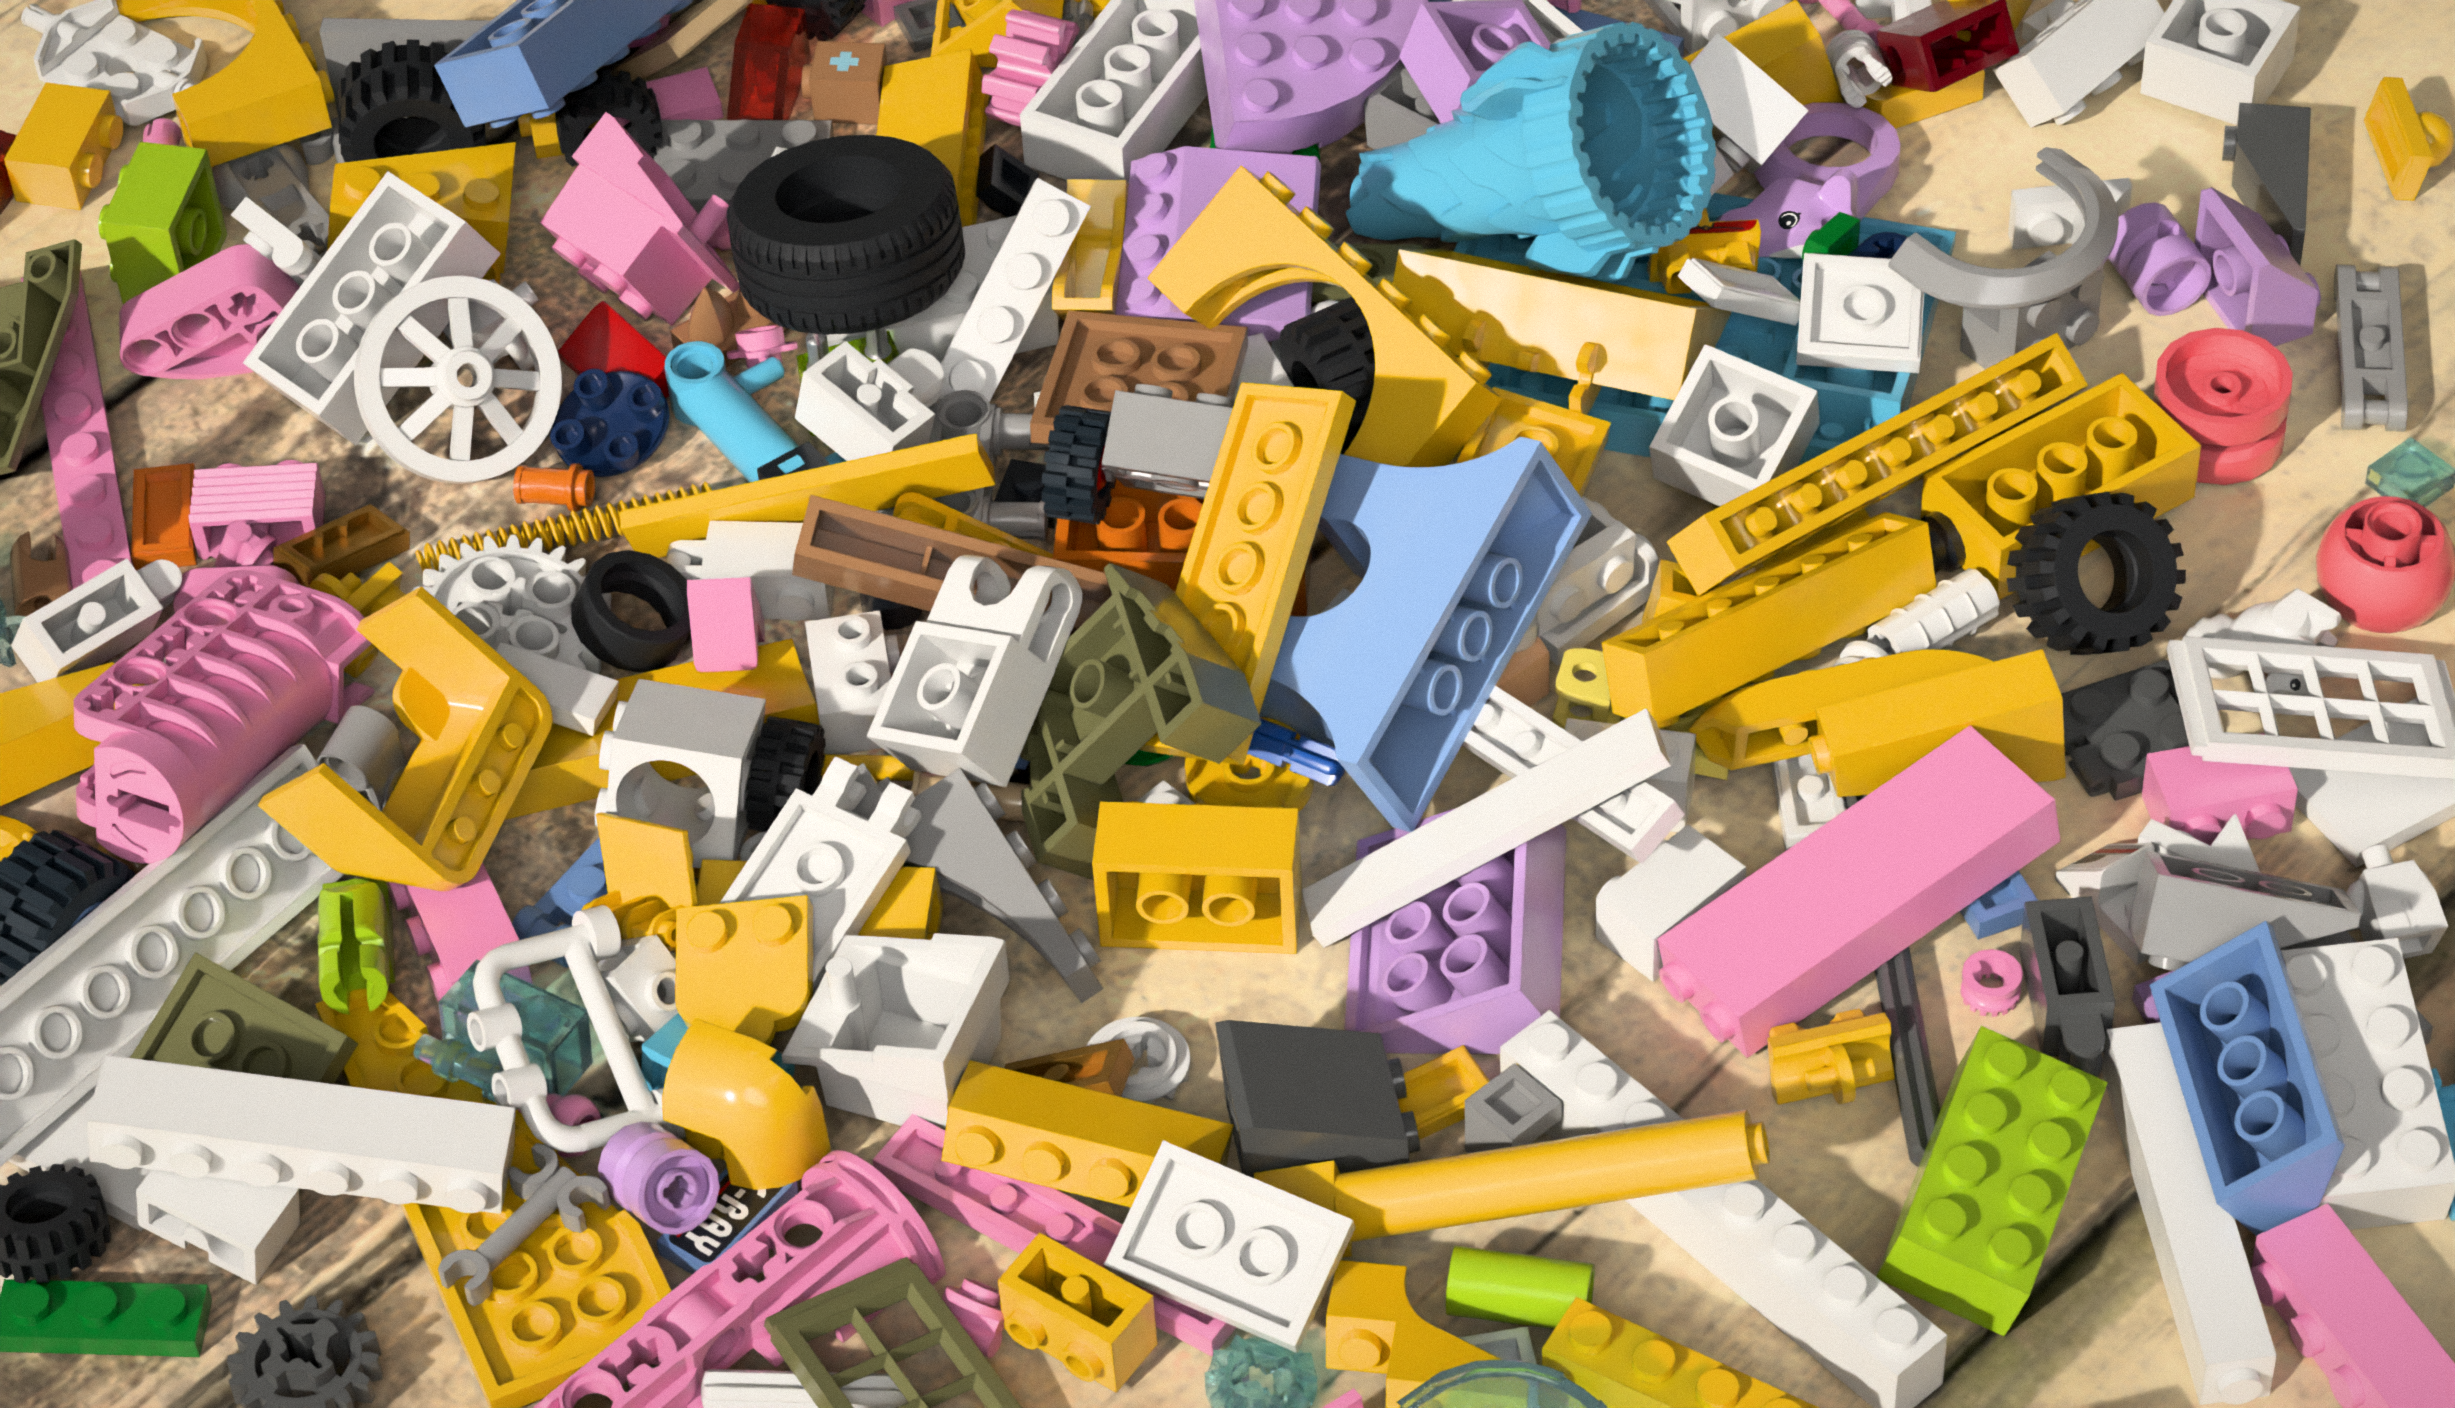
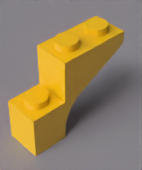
M1067 179V194L1091 207L1055 274L1053 282L1052 310L1063 321L1066 319L1068 310L1115 315L1129 188L1127 180Z
M1340 1260L1334 1274L1326 1313V1368L1387 1374L1386 1408H1530L1531 1378L1526 1371L1431 1325L1413 1310L1407 1299V1266Z

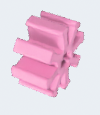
M1012 9L1005 17L1007 22L1006 36L995 34L989 47V53L995 54L998 63L997 68L989 75L984 74L982 93L992 95L990 103L985 109V114L989 119L1021 127L1020 113L1074 47L1073 44L1080 28L1075 22L1028 10L1019 11Z

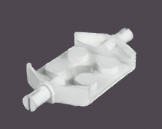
M94 0L65 10L62 14H53L39 7V5L31 3L29 4L30 9L26 7L22 13L21 20L23 25L43 33L33 58L39 80L45 83L110 90L116 115L122 118V122L131 126H138L176 110L172 94L200 83L207 67V57L202 39L197 38L194 41L195 47L192 50L119 14L116 0Z

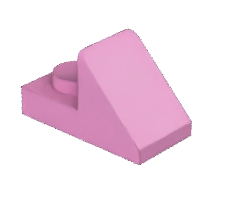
M751 578L687 580V598L696 670L699 672H721L756 669L758 666V642H765L764 616Z

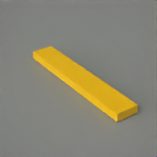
M969 434L620 511V530L634 551L661 558L667 556L669 545L675 541L706 540L709 521L803 523L811 495L871 511H878L895 507L896 500L905 493L915 492L933 499L995 485L994 466L978 435Z

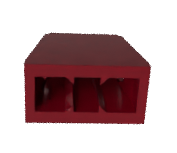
M2006 0L1939 2L1880 28L1877 32L1882 57L1892 75L1891 84L1893 86L1928 92H1937L2020 53ZM1971 31L1970 40L1968 42L1960 40L1957 32Z

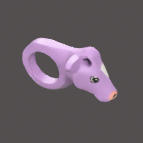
M1810 103L1803 105L1809 111L1766 161L1754 172L1760 185L1765 190L1746 207L1729 210L1716 218L1714 222L1758 219L1761 228L1759 257L1802 259L1803 247L1811 232L1823 227L1837 213L1843 212L1860 219L1861 222L1870 209L1892 188L1899 174L1901 144L1896 129L1882 115L1865 107L1854 108L1847 103ZM1813 136H1835L1850 139L1864 146L1872 155L1863 162L1850 166L1825 167L1810 164L1796 157L1788 148L1797 141Z

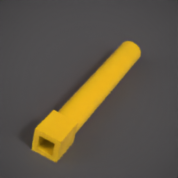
M1741 1110L1340 1173L1335 1161L1332 1160L1254 1173V1179L1352 1219L1356 1228L1342 1256L1344 1258L1352 1256V1242L1758 1180L1759 1165L1770 1163V1148L1764 1122L1752 1123L1748 1110Z

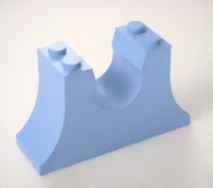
M1520 436L1508 445L1482 457L1462 463L1436 467L1393 466L1343 454L1339 456L1318 528L1352 572L1363 580L1347 599L1324 613L1306 617L1290 615L1259 717L1283 722L1295 729L1300 736L1305 735L1335 747L1338 762L1394 828L1408 832L1414 831L1592 515L1588 506L1543 443Z

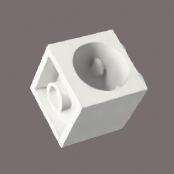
M638 679L629 701L618 702L613 731L606 730L602 739L599 768L609 770L608 788L602 787L598 794L595 809V826H598L596 814L603 812L688 830L689 844L694 858L693 867L701 868L702 859L736 861L749 829V823H746L748 810L745 809L746 798L749 793L747 784L752 771L750 768L752 757H755L756 742L758 737H761V728L764 724L766 699ZM664 760L682 764L697 773L708 787L687 788L671 783L660 776L650 765L649 761Z

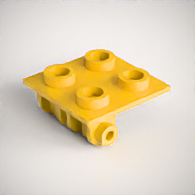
M603 812L597 813L596 818L608 894L586 903L581 910L605 905L612 911L617 920L621 940L657 935L669 952H676V908L698 906L693 871L694 858L689 844L688 830Z

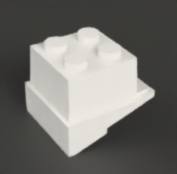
M934 933L931 940L845 935L836 954L826 964V972L782 1054V1062L784 1064L817 1067L827 1106L900 1126L914 1114L946 1130L948 1108L969 1061L989 1064L1002 1038L1000 999L1010 981L1005 940L989 936Z

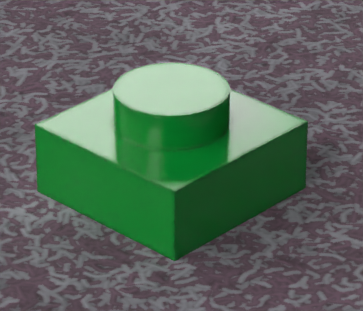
M1843 212L1837 213L1823 227L1815 229L1808 236L1803 247L1802 260L1804 259V253L1848 256L1858 247L1860 219Z

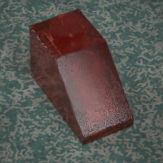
M749 4L734 44L727 120L790 119L801 90L804 64L811 63L805 9Z

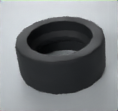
M632 550L608 553L592 564L571 604L572 626L580 642L596 658L617 669L638 673L661 669L676 659L691 632L687 579L671 564L651 554ZM621 592L634 595L648 602L660 614L667 629L650 631L627 624L608 608L602 594Z

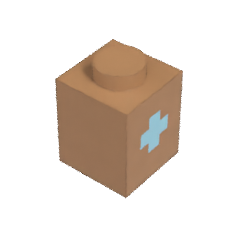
M817 41L812 64H804L801 80L802 96L805 99H811L814 120H832V123L878 125L884 66L888 65L885 43Z

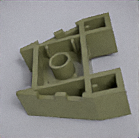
M1109 563L1104 568L1112 596L1068 638L1020 753L1021 759L1030 761L1031 787L1021 790L1022 814L1037 862L1094 880L1092 860L1100 801L1123 802L1115 772L1156 733H1158L1162 744L1220 764L1262 724L1245 674L1173 590L1163 582Z

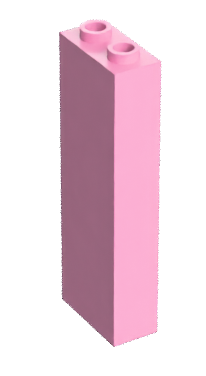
M1968 726L1657 939L1663 967L1659 970L1660 979L1675 1000L1680 1003L1688 1000L1699 1011L1704 1025L1716 1040L1723 1043L1728 1039L1748 1058L1768 1044L1767 1038L1770 1037L1769 1032L1772 1027L1794 1022L1796 1024L2059 843L2060 833L2055 799L1972 726Z

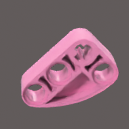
M243 244L229 247L123 304L119 312L120 361L132 373L168 379H207L251 373L253 371L243 364L244 360L300 286L288 274L277 267L273 260L267 259L251 245Z

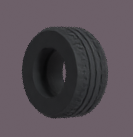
M868 134L836 136L814 140L789 148L766 159L750 171L737 187L727 210L730 243L742 296L763 317L778 326L798 332L823 335L852 334L880 329L904 321L928 309L946 294L960 273L965 259L960 211L951 172L930 151L913 142L895 137Z

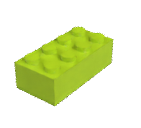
M1981 1025L1956 1069L1876 1277L1889 1285L2005 1336L2031 1294L2108 1082Z

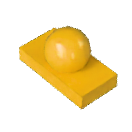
M2383 77L2365 115L2364 123L2394 199L2414 201L2428 169L2439 166L2451 154L2454 145V132L2452 126L2441 114L2427 110L2416 113L2403 78Z

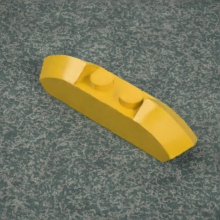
M1927 649L1902 652L1878 658L1870 657L1858 662L1819 670H1806L1798 674L1753 684L1727 695L1703 712L1688 730L1690 733L1696 734V742L1709 761L1730 770L1809 755L1811 753L1808 737L1818 735L1815 708L1994 661L1965 652Z

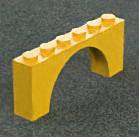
M116 0L119 14L135 22L177 16L209 17L237 24L254 34L242 53L225 68L194 86L172 94L182 135L187 147L207 149L211 167L332 128L327 109L328 104L335 102L331 83L324 69L318 71L310 44L307 40L301 42L295 19L291 12L285 14L282 0Z
M1241 165L1147 279L1184 314L1209 329L1218 326L1230 313L1249 299L1278 286L1300 282H1322L1346 289L1361 308L1368 323L1375 353V374L1372 395L1365 418L1357 435L1343 455L1402 467L1448 465L1503 400L1486 384L1492 376L1491 372L1464 350L1456 357L1446 347L1452 337L1425 314L1417 321L1406 310L1412 303V300L1385 277L1377 284L1366 273L1373 264L1349 243L1344 242L1338 248L1329 240L1328 237L1334 231V228L1308 206H1305L1299 212L1289 202L1296 193L1277 176L1267 171L1260 178Z

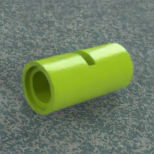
M1455 1245L1448 1273L1446 1315L1555 1329L1576 1297L1592 1304L1595 1264Z

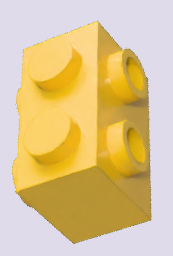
M1040 1232L998 1279L1001 1311L1005 1320L1004 1329L1011 1338L1027 1349L1034 1350L1038 1348L1063 1362L1064 1366L1074 1376L1083 1381L1092 1382L1095 1380L1117 1393L1158 1344L1153 1295Z

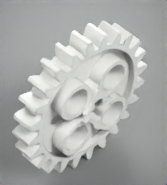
M511 534L506 547L498 548L490 536H485L482 551L476 552L467 543H461L460 560H456L446 554H441L439 556V571L433 569H425L423 571L422 587L494 650H496L500 642L597 674L601 671V660L596 658L580 642L571 621V604L586 577V560L580 558L568 564L565 563L566 547L561 545L550 554L542 552V538L537 537L528 549L520 548L517 536ZM604 593L602 596L611 610V593Z

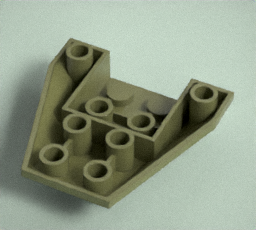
M76 239L26 252L23 282L0 288V475L16 471L78 299L82 244Z

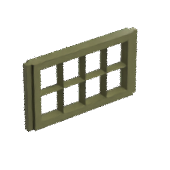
M908 1257L765 1319L764 1327L771 1335L770 1341L818 1408H854L840 1387L883 1368L908 1401L895 1408H932L973 1389L986 1408H1022L916 1263L912 1264ZM907 1299L930 1332L887 1351L863 1317ZM851 1323L874 1354V1357L830 1375L807 1342ZM940 1344L963 1377L920 1396L896 1363Z

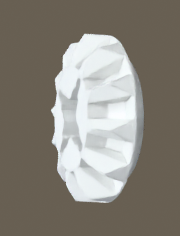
M1127 1017L1105 1025L1091 1037L1086 1046L1124 1038L1135 1058L1134 1063L1137 1058H1141L1144 1050H1147L1148 1067H1141L1137 1075L1133 1074V1077H1128L1121 1096L1123 1098L1152 1104L1155 1099L1160 1097L1173 1100L1177 1086L1182 1082H1187L1189 1079L1190 1050L1188 1044L1177 1029L1164 1021L1150 1017Z

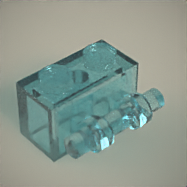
M476 959L438 1002L443 1041L424 1034L417 1041L413 1055L414 1058L431 1065L433 1074L452 1083L457 1082L459 1079L481 1088L483 1097L496 1103L492 1092V1077L495 1073L504 1071L495 1048L483 1052L475 1049L467 1029L469 1013L479 1010L473 989L476 966L480 962V960ZM506 972L500 979L501 991L506 1003H512L519 1013L522 1023L521 1040L530 1062L536 1063L541 1068L547 1084V1095L556 1093L565 1096L593 1063L587 1009Z

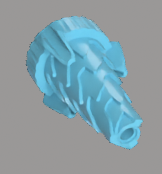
M1619 22L1571 34L1552 43L1549 50L1532 41L1524 42L1503 55L1481 75L1474 85L1462 92L1460 98L1462 108L1451 111L1454 120L1429 127L1426 130V134L1407 142L1359 153L1361 159L1359 174L1351 185V208L1346 211V216L1355 234L1380 240L1424 237L1441 238V241L1462 242L1496 234H1517L1519 239L1538 235L1525 255V262L1530 270H1544L1551 273L1610 282L1625 279L1628 277L1636 258L1656 254L1660 247L1681 241L1689 235L1690 229L1696 227L1702 219V212L1704 208L1708 207L1711 198L1710 189L1711 185L1714 184L1716 171L1714 167L1716 146L1712 135L1713 123L1711 114L1694 71L1687 60L1682 59L1679 50L1670 41L1664 40L1661 33L1652 28L1646 29L1640 23L1630 22L1625 24L1624 22Z

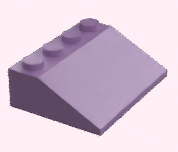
M1183 146L1162 153H1152L1144 158L1131 161L1115 315L1197 322L1184 314L1147 277L1241 165L1260 178L1267 171H1270L1296 193L1289 202L1299 212L1305 206H1308L1318 214L1321 163L1315 156ZM1313 282L1291 283L1265 291L1236 308L1220 324L1247 327L1248 336L1263 333L1268 342L1280 339L1281 330L1284 329L1285 325L1311 314Z
M1452 810L1419 820L1414 830ZM1557 825L1352 933L1344 1030L1381 1033L1386 1053L1445 1054L1464 1045L1470 1054H1500V1046L1548 1010L1560 1018L1566 829L1563 825ZM1394 828L1358 840L1356 861L1410 832Z

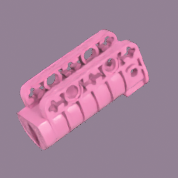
M237 570L219 577L74 698L75 730L86 738L101 742L94 749V765L80 776V783L76 787L77 817L81 822L95 827L96 841L120 858L136 863H154L168 858L214 817L257 774L291 746H295L323 720L339 724L351 706L360 705L375 692L373 687L358 682L344 686V668L372 644L356 630L364 616L353 606L336 596L261 572ZM205 625H216L214 627H205ZM133 684H148L145 686H133Z

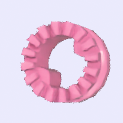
M1994 949L1981 950L1971 955L1965 961L1962 971L1960 994L1963 997V1003L1966 1006L1970 1005V1010L1973 1012L1979 1010L1982 1016H1986V1012H1989L1992 1017H1996L1998 1012L2005 1015L2008 1013L2009 1008L2014 1010L2016 1002L2019 1003L2023 971L2020 963L2012 955ZM1984 974L1986 978H1990V974H1994V979H1998L2001 976L2003 987H1984L1980 984V980Z

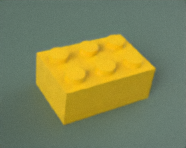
M1100 801L1092 860L1100 947L1297 954L1302 905L1298 808L1215 806L1202 803L1187 805L1143 803L1139 801Z

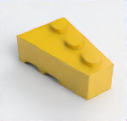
M516 142L336 163L330 200L327 251L388 171L466 221L501 253L495 262L499 265L500 273H504Z

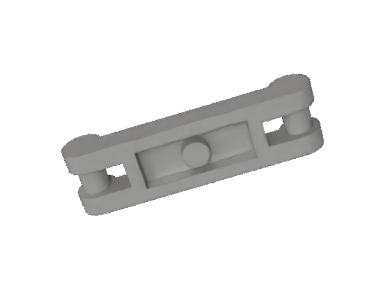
M2336 264L2334 300H2336L2342 400L2341 428L2342 430H2361L2363 424L2385 425V431L2405 432L2408 400L2398 266H2379L2377 272L2356 271L2355 265ZM2364 394L2385 395V400H2364Z

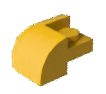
M696 1018L676 1047L666 1073L662 1095L663 1120L683 1127L688 1145L708 1158L725 1160L731 1185L761 1190L784 1187L802 1179L804 1173L809 1168L819 1164L820 1160L831 1152L822 1104L814 1086H803L801 1089L791 1075L774 1063L772 1059L777 1049L752 1037Z

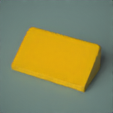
M1985 71L1977 72L1937 92L1893 86L1891 83L1886 87L1882 85L1876 92L1865 95L1867 103L1862 107L1882 115L1897 129L1982 100Z

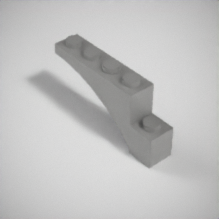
M862 763L857 766L860 773L855 781L865 785L867 792L852 812L870 819L883 792L892 781L889 777H886L877 783L865 764ZM959 768L917 795L911 807L919 810L922 818L913 831L904 838L908 842L911 853L902 867L935 868L941 892L955 896L995 917L1025 939L1057 970L1081 1003L1103 990L1104 988L1091 970V967L1101 962L1100 958L1080 928L1068 934L1058 918L1068 913L1069 910L1048 878L1038 885L1035 884L1027 869L1036 864L1037 861L1016 830L1004 836L995 821L1004 816L1005 812L985 781L973 788Z

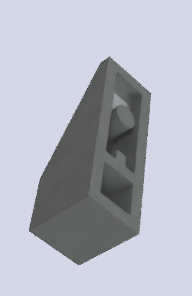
M2239 102L2236 126L2225 125L2222 161L2233 162L2232 187L2244 206L2259 213L2272 231L2285 239L2290 254L2300 266L2306 230L2311 108Z

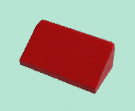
M601 301L592 308L557 351L559 358L577 375L589 369H600L605 373L616 371L633 372L655 382L660 387L665 398L669 397L665 374L666 356L605 301Z

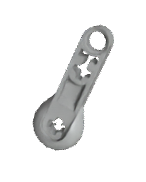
M283 143L212 167L220 203L229 209L235 210L243 199L247 197L302 239L318 255L319 252L315 245L324 246L325 252L319 256L323 257L327 252L329 215L309 192L308 169L299 151L289 144Z

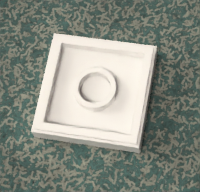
M1804 253L1796 365L1919 373L1924 292L1888 267L1891 259Z

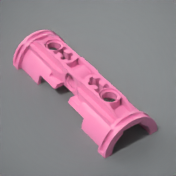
M843 1150L831 1151L820 1160L819 1164L813 1165L804 1173L801 1182L802 1191L715 1261L702 1266L645 1312L643 1318L560 1384L533 1408H573L580 1398L592 1393H599L609 1397L613 1401L611 1408H703L701 1382L705 1371L709 1369H728L753 1348L774 1367L779 1366L784 1361L770 1341L771 1335L764 1327L766 1317L905 1257H908L912 1264L916 1263L929 1282L934 1285L946 1275L941 1253L920 1215L887 1177L857 1155ZM799 1224H811L823 1232L821 1238L816 1243L805 1247L789 1244L784 1239V1236L789 1229ZM768 1249H772L775 1254L771 1259ZM762 1271L764 1273V1280L759 1283L751 1278L746 1279L750 1275L754 1277ZM881 1309L863 1318L868 1323L884 1309ZM851 1323L835 1330L836 1337L842 1343L857 1332ZM656 1364L659 1366L652 1369L649 1365ZM626 1381H628V1392H625L622 1387Z

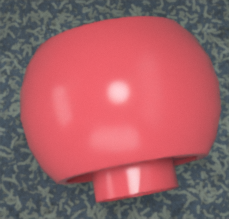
M2380 496L2368 498L2352 504L2340 512L2324 531L2316 554L2317 582L2327 604L2339 612L2341 618L2349 624L2374 633L2391 634L2404 632L2428 621L2447 601L2455 581V547L2445 525L2424 506L2400 497Z

